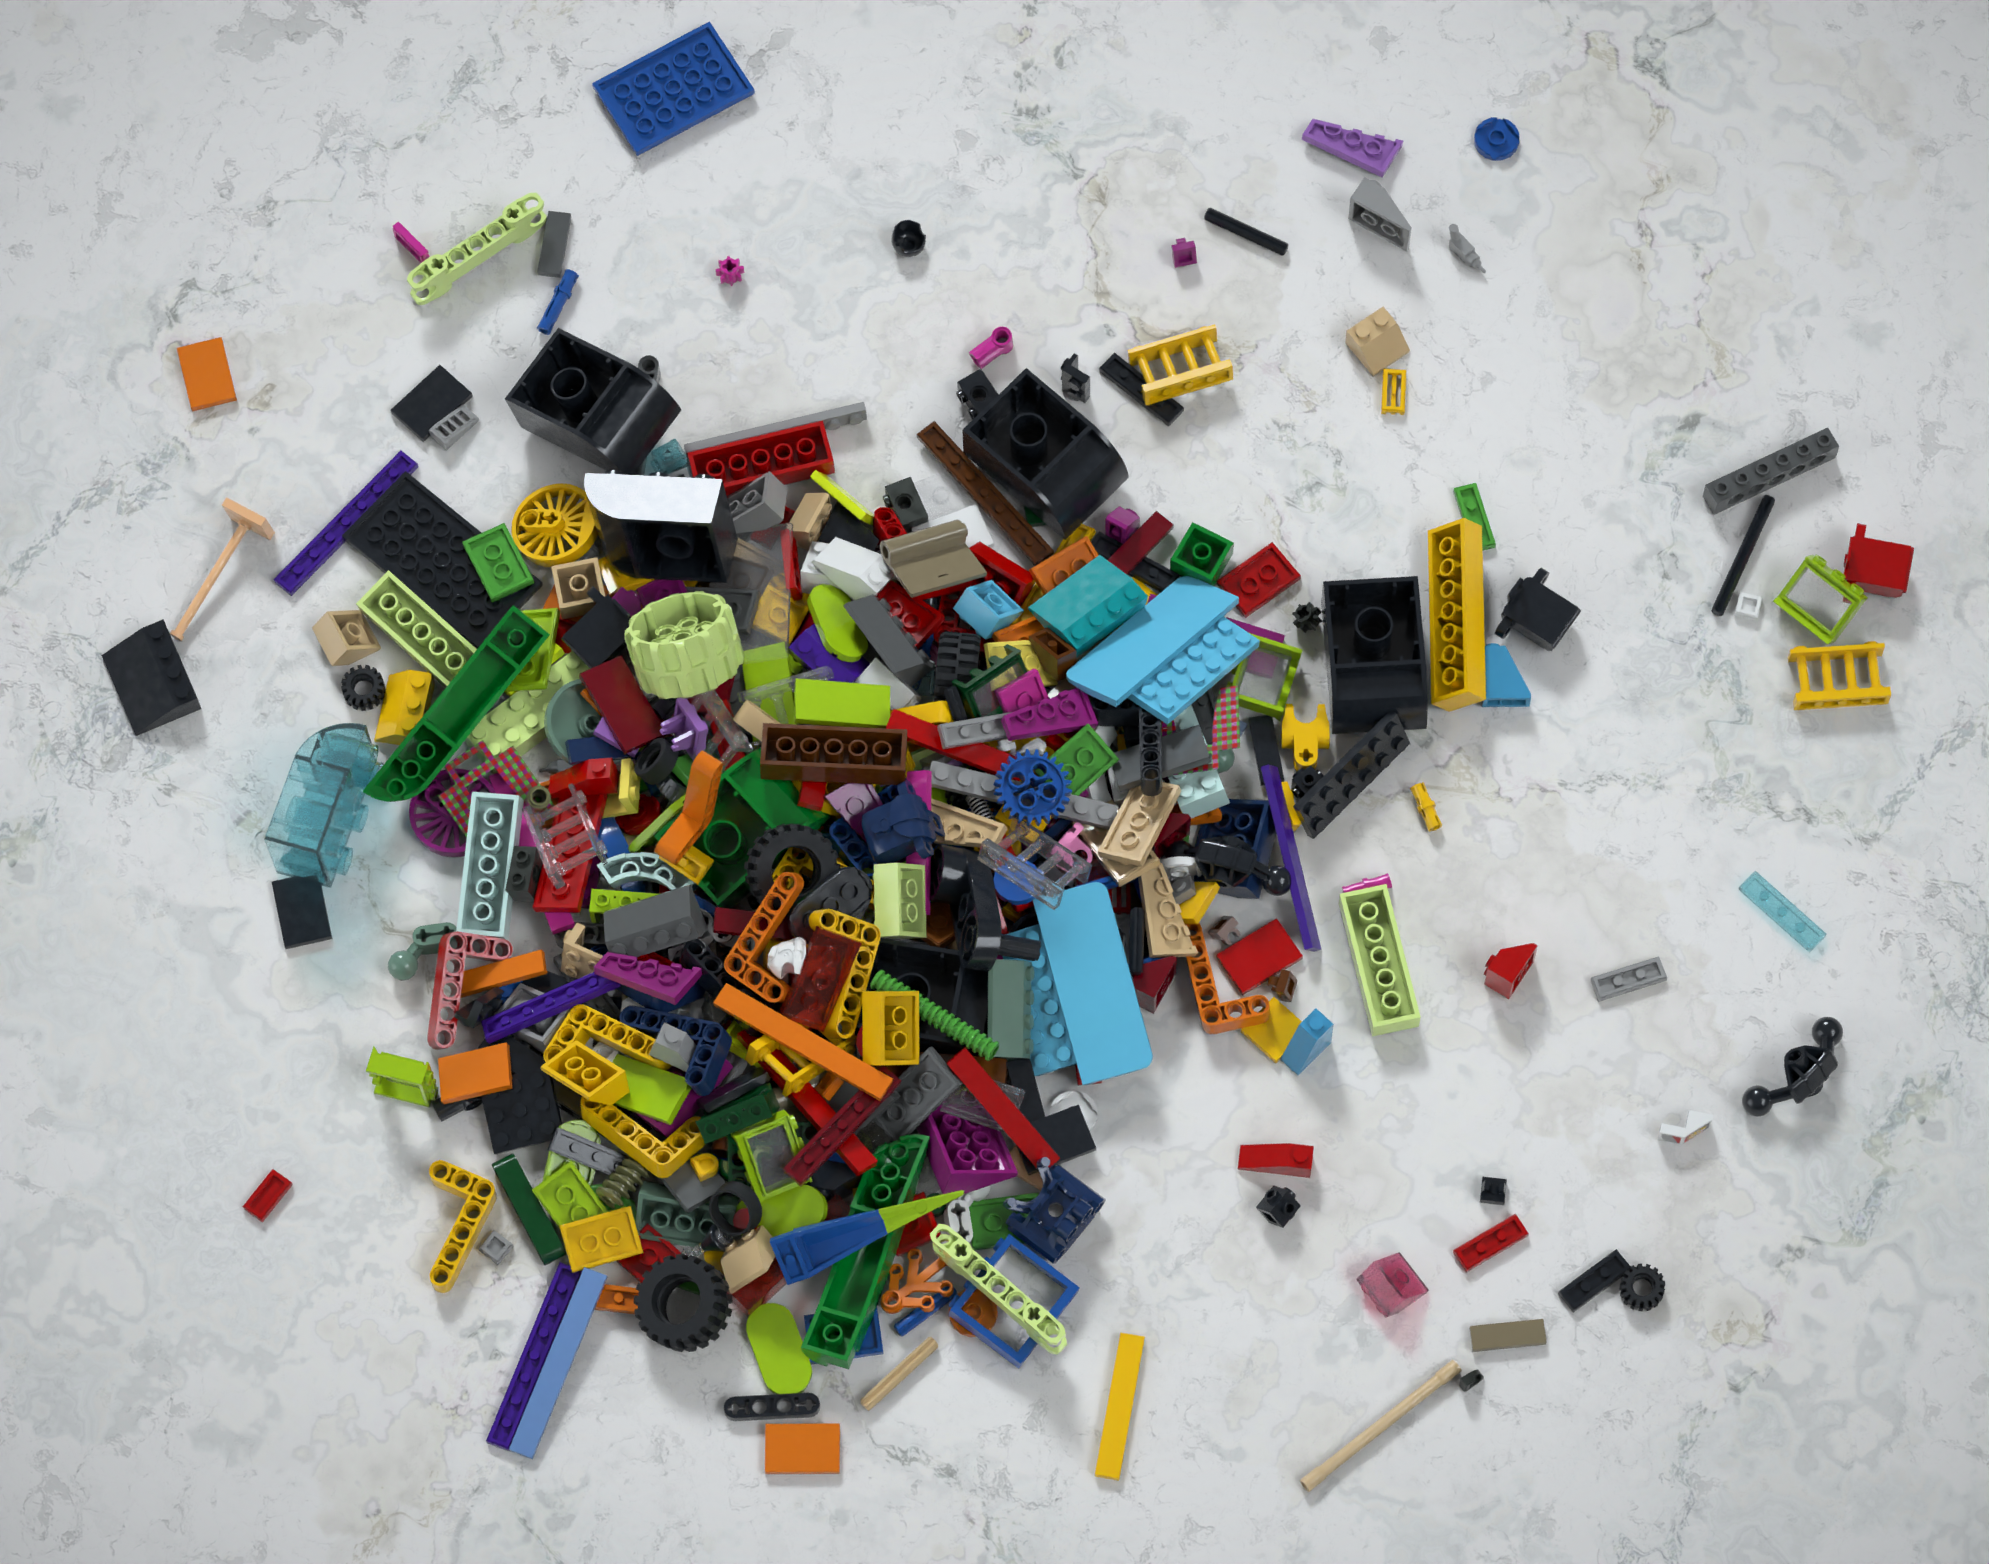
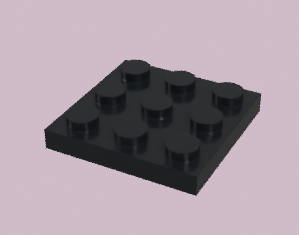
M541 1068L513 1074V1089L481 1096L495 1155L551 1141L556 1127L562 1124L552 1077L543 1072Z

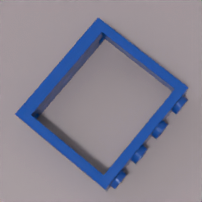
M1010 1234L1005 1240L1001 1237L993 1247V1250L996 1251L991 1258L986 1256L984 1259L994 1267L1010 1247L1064 1288V1293L1049 1311L1058 1319L1078 1293L1080 1287ZM980 1269L981 1271L976 1277H983L987 1272ZM967 1280L963 1286L966 1289L961 1296L956 1295L948 1306L951 1309L948 1315L1019 1369L1038 1343L1029 1337L1017 1352L964 1312L962 1307L977 1289Z

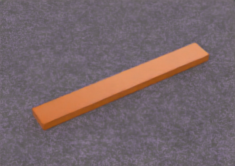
M727 983L713 1002L715 1007L879 1101L882 1100L893 1082V1078Z

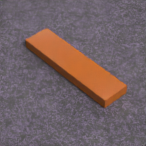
M541 949L464 971L461 998L491 990L496 986L502 987L547 974L545 953Z

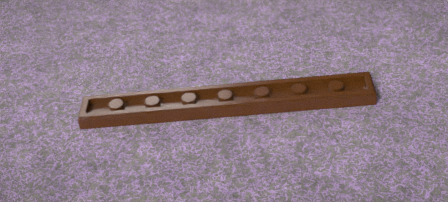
M935 421L916 434L917 439L1034 566L1054 554V550Z

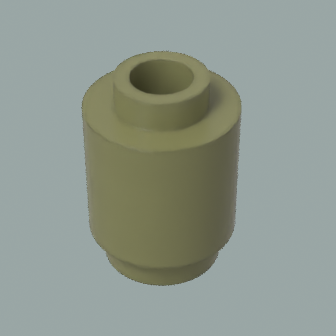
M543 786L532 787L525 797L526 807L535 813L544 811L551 800L550 792ZM533 798H540L541 803H536Z

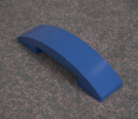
M614 817L602 819L597 841L607 859L623 853L629 854L628 844ZM632 881L620 886L621 891L645 893L643 881Z

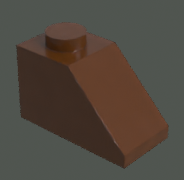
M1048 627L1030 635L1029 641L1043 670L1057 682L1065 679L1067 671L1076 664V650Z

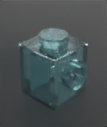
M676 439L651 451L652 461L650 463L655 472L667 474L688 466L687 456Z

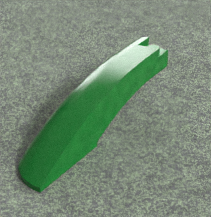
M512 605L362 792L377 800L395 802L410 799L425 790L550 634L516 606Z
M918 1134L900 1136L896 1141L882 1145L873 1154L878 1160L877 1165L864 1172L850 1205L848 1216L912 1202L930 1136ZM905 1225L833 1264L818 1307L801 1346L802 1352L809 1359L826 1367L828 1364H832L845 1369L850 1368L855 1353L859 1352L873 1318Z

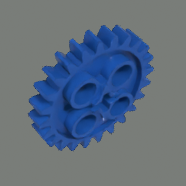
M1026 749L1024 756H1022L1018 751L1015 754V759L1009 756L1007 758L1008 764L1002 762L1000 766L1002 771H997L996 777L999 779L995 780L993 785L999 788L995 789L994 795L1001 796L996 803L1004 804L1002 813L1008 810L1011 812L1009 819L1017 816L1018 824L1023 819L1026 820L1027 826H1030L1031 822L1035 820L1038 827L1040 826L1041 819L1046 824H1049L1050 816L1057 819L1059 816L1057 811L1063 813L1065 810L1064 805H1068L1070 801L1066 796H1070L1072 790L1066 787H1069L1072 781L1065 780L1069 772H1061L1064 764L1056 765V756L1050 760L1047 759L1048 752H1045L1043 756H1039V751L1036 749L1034 755H1031L1029 750ZM1033 770H1042L1044 772V776H1036L1033 773ZM1019 778L1023 784L1015 785L1011 779ZM1048 779L1052 780V782L1044 783ZM1031 784L1032 787H1037V790L1034 791L1033 788L1028 789ZM1050 790L1053 792L1054 797H1045L1043 791ZM1020 792H1022V793H1021L1020 795H1018V796H1014V795H1013V793H1020ZM1029 799L1032 802V806H1024L1021 800Z

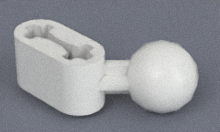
M991 1185L963 1194L958 1199L949 1203L944 1211L945 1225H948L957 1233L960 1232V1235L965 1236L964 1239L968 1243L973 1238L969 1207L974 1201L985 1199L991 1191ZM954 1208H956V1212H961L959 1217H957L956 1213H952Z

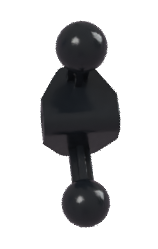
M1233 836L1202 839L1196 847H1193L1187 841L1178 840L1173 842L1166 850V858L1177 856L1195 858V862L1205 880L1216 882L1221 888H1235L1252 874L1262 880L1264 889L1271 895L1281 896L1290 890L1291 875L1285 867L1275 865L1269 868L1258 862L1256 851L1248 843Z
M1833 1017L1818 1019L1812 1027V1037L1820 1047L1804 1045L1789 1050L1784 1057V1068L1788 1086L1771 1091L1759 1085L1748 1088L1742 1097V1105L1745 1111L1752 1116H1764L1775 1103L1794 1099L1795 1103L1799 1104L1805 1098L1818 1094L1823 1088V1082L1829 1078V1075L1838 1066V1061L1834 1056V1046L1841 1041L1843 1036V1028L1840 1022Z

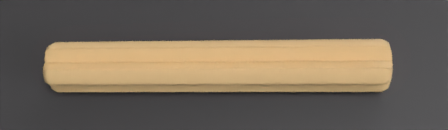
M928 1337L860 1400L862 1406L868 1411L871 1410L938 1348V1343L932 1337Z

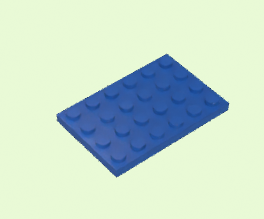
M710 21L592 83L593 89L637 156L755 94L753 86Z

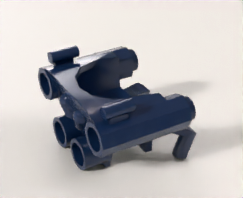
M1043 1157L1036 1163L1043 1181L1040 1194L1028 1202L1019 1201L1011 1197L1003 1203L1006 1209L1025 1213L1028 1216L1025 1218L1020 1213L1016 1214L1013 1212L1005 1224L1008 1225L1007 1229L1050 1262L1056 1264L1094 1219L1106 1199L1061 1165L1056 1166L1053 1164L1049 1168L1050 1160L1047 1157ZM1060 1204L1063 1208V1213L1058 1217L1051 1216L1048 1212L1050 1205Z

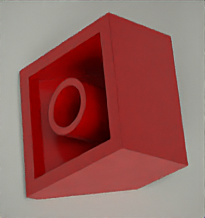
M1530 943L1500 949L1496 956L1492 954L1485 965L1487 968L1484 972L1486 976L1484 985L1509 999L1534 963L1538 945Z

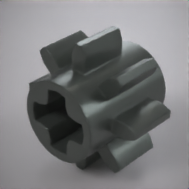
M1308 602L1307 605L1299 604L1296 611L1292 613L1296 618L1293 624L1304 633L1308 630L1315 631L1319 623L1322 622L1318 616L1321 614V610L1318 607H1314L1311 602Z

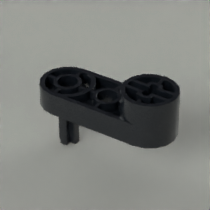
M942 844L935 846L934 854L931 856L930 901L950 905L961 966L988 972L995 964L997 955L1038 961L1041 948L1039 940L1001 934V919L987 853Z

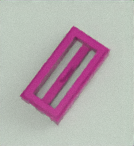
M399 221L392 226L394 237L420 263L430 257L428 250Z

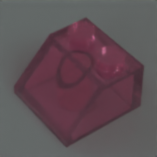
M1400 1252L1374 1261L1356 1279L1361 1285L1363 1292L1371 1298L1377 1310L1385 1318L1401 1312L1429 1291Z

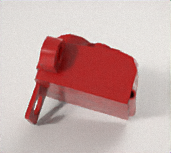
M1857 523L1855 536L1850 537L1848 552L1845 554V580L1851 585L1852 583L1858 585L1867 593L1892 598L1901 597L1902 593L1907 592L1914 548L1909 545L1866 538L1867 525ZM1843 596L1842 602L1850 604L1852 603L1846 597Z

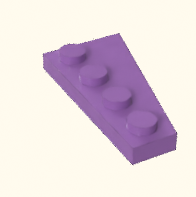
M1312 119L1302 134L1303 141L1382 178L1403 146V140L1396 139L1391 141L1384 139L1385 136L1375 134V136L1363 134L1362 130L1354 128L1353 130L1342 129L1341 125Z

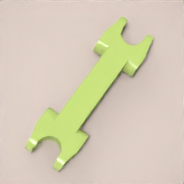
M529 193L506 206L502 216L443 255L436 254L423 261L407 277V282L412 287L411 297L418 305H425L441 297L451 289L454 281L511 243H521L532 236L547 221V216L542 211L544 201L537 193ZM529 200H536L538 202L536 207L527 209L525 206ZM536 215L541 216V220L538 223H531V220ZM493 235H501L498 238H491ZM476 247H481V248H482V249H480V250H478V251H474V250H473V249L476 248ZM458 259L463 260L461 263H454ZM416 275H424L417 284L413 282V278ZM427 288L429 290L427 297L419 298L416 295L418 291H423Z
M938 1224L930 1233L935 1254L957 1274L963 1275L1022 1326L1035 1342L1049 1353L1057 1355L1067 1346L1063 1325L1043 1306L1034 1303L975 1252L962 1236L945 1224ZM940 1231H946V1232H948V1233L950 1234V1235L941 1234V1235L936 1239V1235H937ZM979 1269L987 1272L983 1277H976L974 1273ZM996 1285L1005 1287L1001 1293H995L992 1289ZM1014 1301H1021L1023 1303V1306L1019 1309H1013L1010 1305ZM1053 1334L1057 1335V1337L1051 1338L1049 1336ZM1061 1341V1344H1060L1058 1347H1055V1348L1050 1347V1346L1048 1345V1344L1057 1345V1344Z

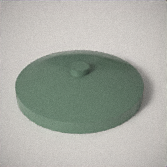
M580 679L565 684L554 694L547 705L544 716V728L547 739L556 754L568 764L569 760L565 742L569 739L597 737L593 735V732L602 718L580 694L585 689ZM613 760L615 765L621 762V760Z

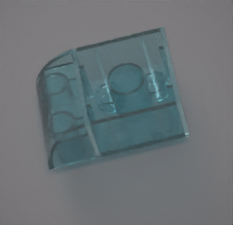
M342 723L326 727L309 737L296 752L264 839L278 874L312 880L329 888L332 887L336 873L344 876L347 874L353 857V848L346 846L351 831L361 833L368 817L369 807L362 804L365 796L363 790L384 765V763L377 761L379 748L378 745L372 744L366 725Z

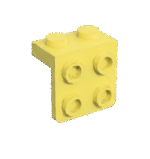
M631 758L621 760L618 792L608 794L602 819L638 813L641 778L636 775L634 771L635 764Z

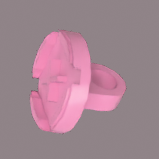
M1075 822L1073 827L1055 844L1053 851L1047 853L1046 857L1053 863L1061 855L1072 866L1080 869L1090 865L1093 859L1092 850L1078 837L1084 826L1079 822ZM1077 850H1084L1087 853L1088 858L1085 862L1079 863L1075 860L1074 853Z

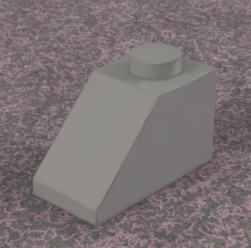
M663 1023L649 1055L687 1072L697 1045L686 1032Z

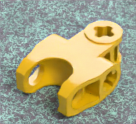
M1286 704L1285 715L1282 721L1281 748L1293 749V765L1296 772L1301 768L1306 769L1310 765L1316 770L1318 749H1329V721L1325 704H1318L1317 716L1309 723L1298 721L1294 716L1293 704Z

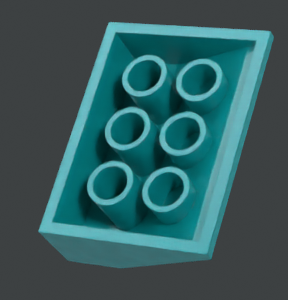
M1099 555L1030 605L1028 610L1044 628L1048 627L1076 650L1077 658L1143 609L1148 596L1131 577Z

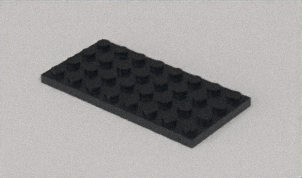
M406 471L342 535L348 544L382 572L386 573L389 570L476 649L479 648L512 605L520 610L543 586L542 581L530 572L534 579V584L495 602H491L462 544L463 541L481 534V532Z

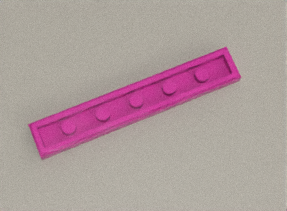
M907 771V780L913 785L916 795L922 797L928 810L931 811L932 771ZM915 852L906 857V863L925 865L926 915H930L931 856L922 859Z

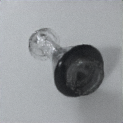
M714 1224L710 1227L700 1244L693 1248L685 1246L681 1254L697 1257L706 1251H725L727 1245L732 1242L733 1237L721 1231Z

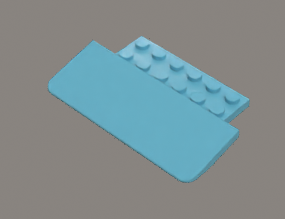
M1183 576L1176 579L1145 605L1143 609L1138 611L1067 671L1066 678L1068 682L1084 693L1115 707L1128 698L1168 725L1259 647L1260 640L1224 617V615L1239 604L1238 596L1199 579Z
M1092 882L1035 898L1033 903L1039 924L1006 935L1039 940L1041 948L1038 961L1003 956V960L1032 962L1034 967V980L1031 981V990L1034 992V1003L1031 1005V1015L1034 1018L1031 1039L1033 1040L1034 1048L1033 1052L1030 1053L1034 1075L1041 1076L1077 1064L1082 1085H1089L1147 1068L1153 1060V1054L1107 887L1102 883Z

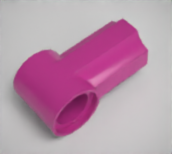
M1003 326L995 328L989 338L969 352L973 362L982 369L1001 354L1009 353L1014 346L1011 331ZM1000 338L1008 339L1004 343L997 342Z

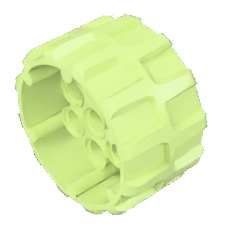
M704 591L676 593L651 602L630 618L629 627L624 633L640 687L647 694L652 693L662 699L680 697L684 699L712 691L728 679H732L737 674L739 665L743 664L745 655L732 608L718 594L712 595L704 593Z

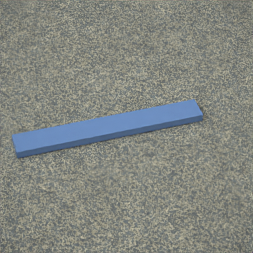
M584 1267L509 1450L511 1452L533 1460L608 1278L607 1275Z

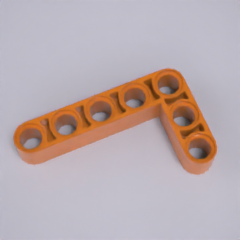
M703 750L698 753L691 766L683 811L660 839L654 853L677 865L704 832L713 817L724 765L723 762Z
M784 872L778 876L724 961V968L728 974L769 1002H785L791 994L790 987L786 982L778 979L772 972L756 961L804 887L802 876L792 872ZM789 877L794 879V887L791 890L786 886V881ZM777 897L781 900V907L778 910L773 906V901ZM765 917L768 921V927L762 930L760 921ZM750 938H753L755 947L750 951L747 947V942ZM737 958L742 962V967L739 971L734 967V962ZM756 972L761 974V982L758 985L753 980ZM776 985L781 989V994L778 998H775L773 995V988Z
M1200 923L1185 924V926H1188L1189 931L1194 930L1197 932L1189 937L1193 946H1196L1197 951L1202 953L1198 958L1192 956L1185 958L1203 1030L1208 1034H1218L1267 1022L1270 1018V1004L1265 996L1255 995L1223 1003L1219 1002ZM1201 973L1207 975V977L1204 979L1196 978V976ZM1205 995H1210L1213 997L1209 1001H1203L1201 999ZM1259 1006L1265 1008L1263 1012L1254 1011ZM1233 1012L1241 1013V1015L1237 1018H1233L1230 1016V1014ZM1210 1017H1216L1218 1019L1214 1023H1209L1206 1021Z

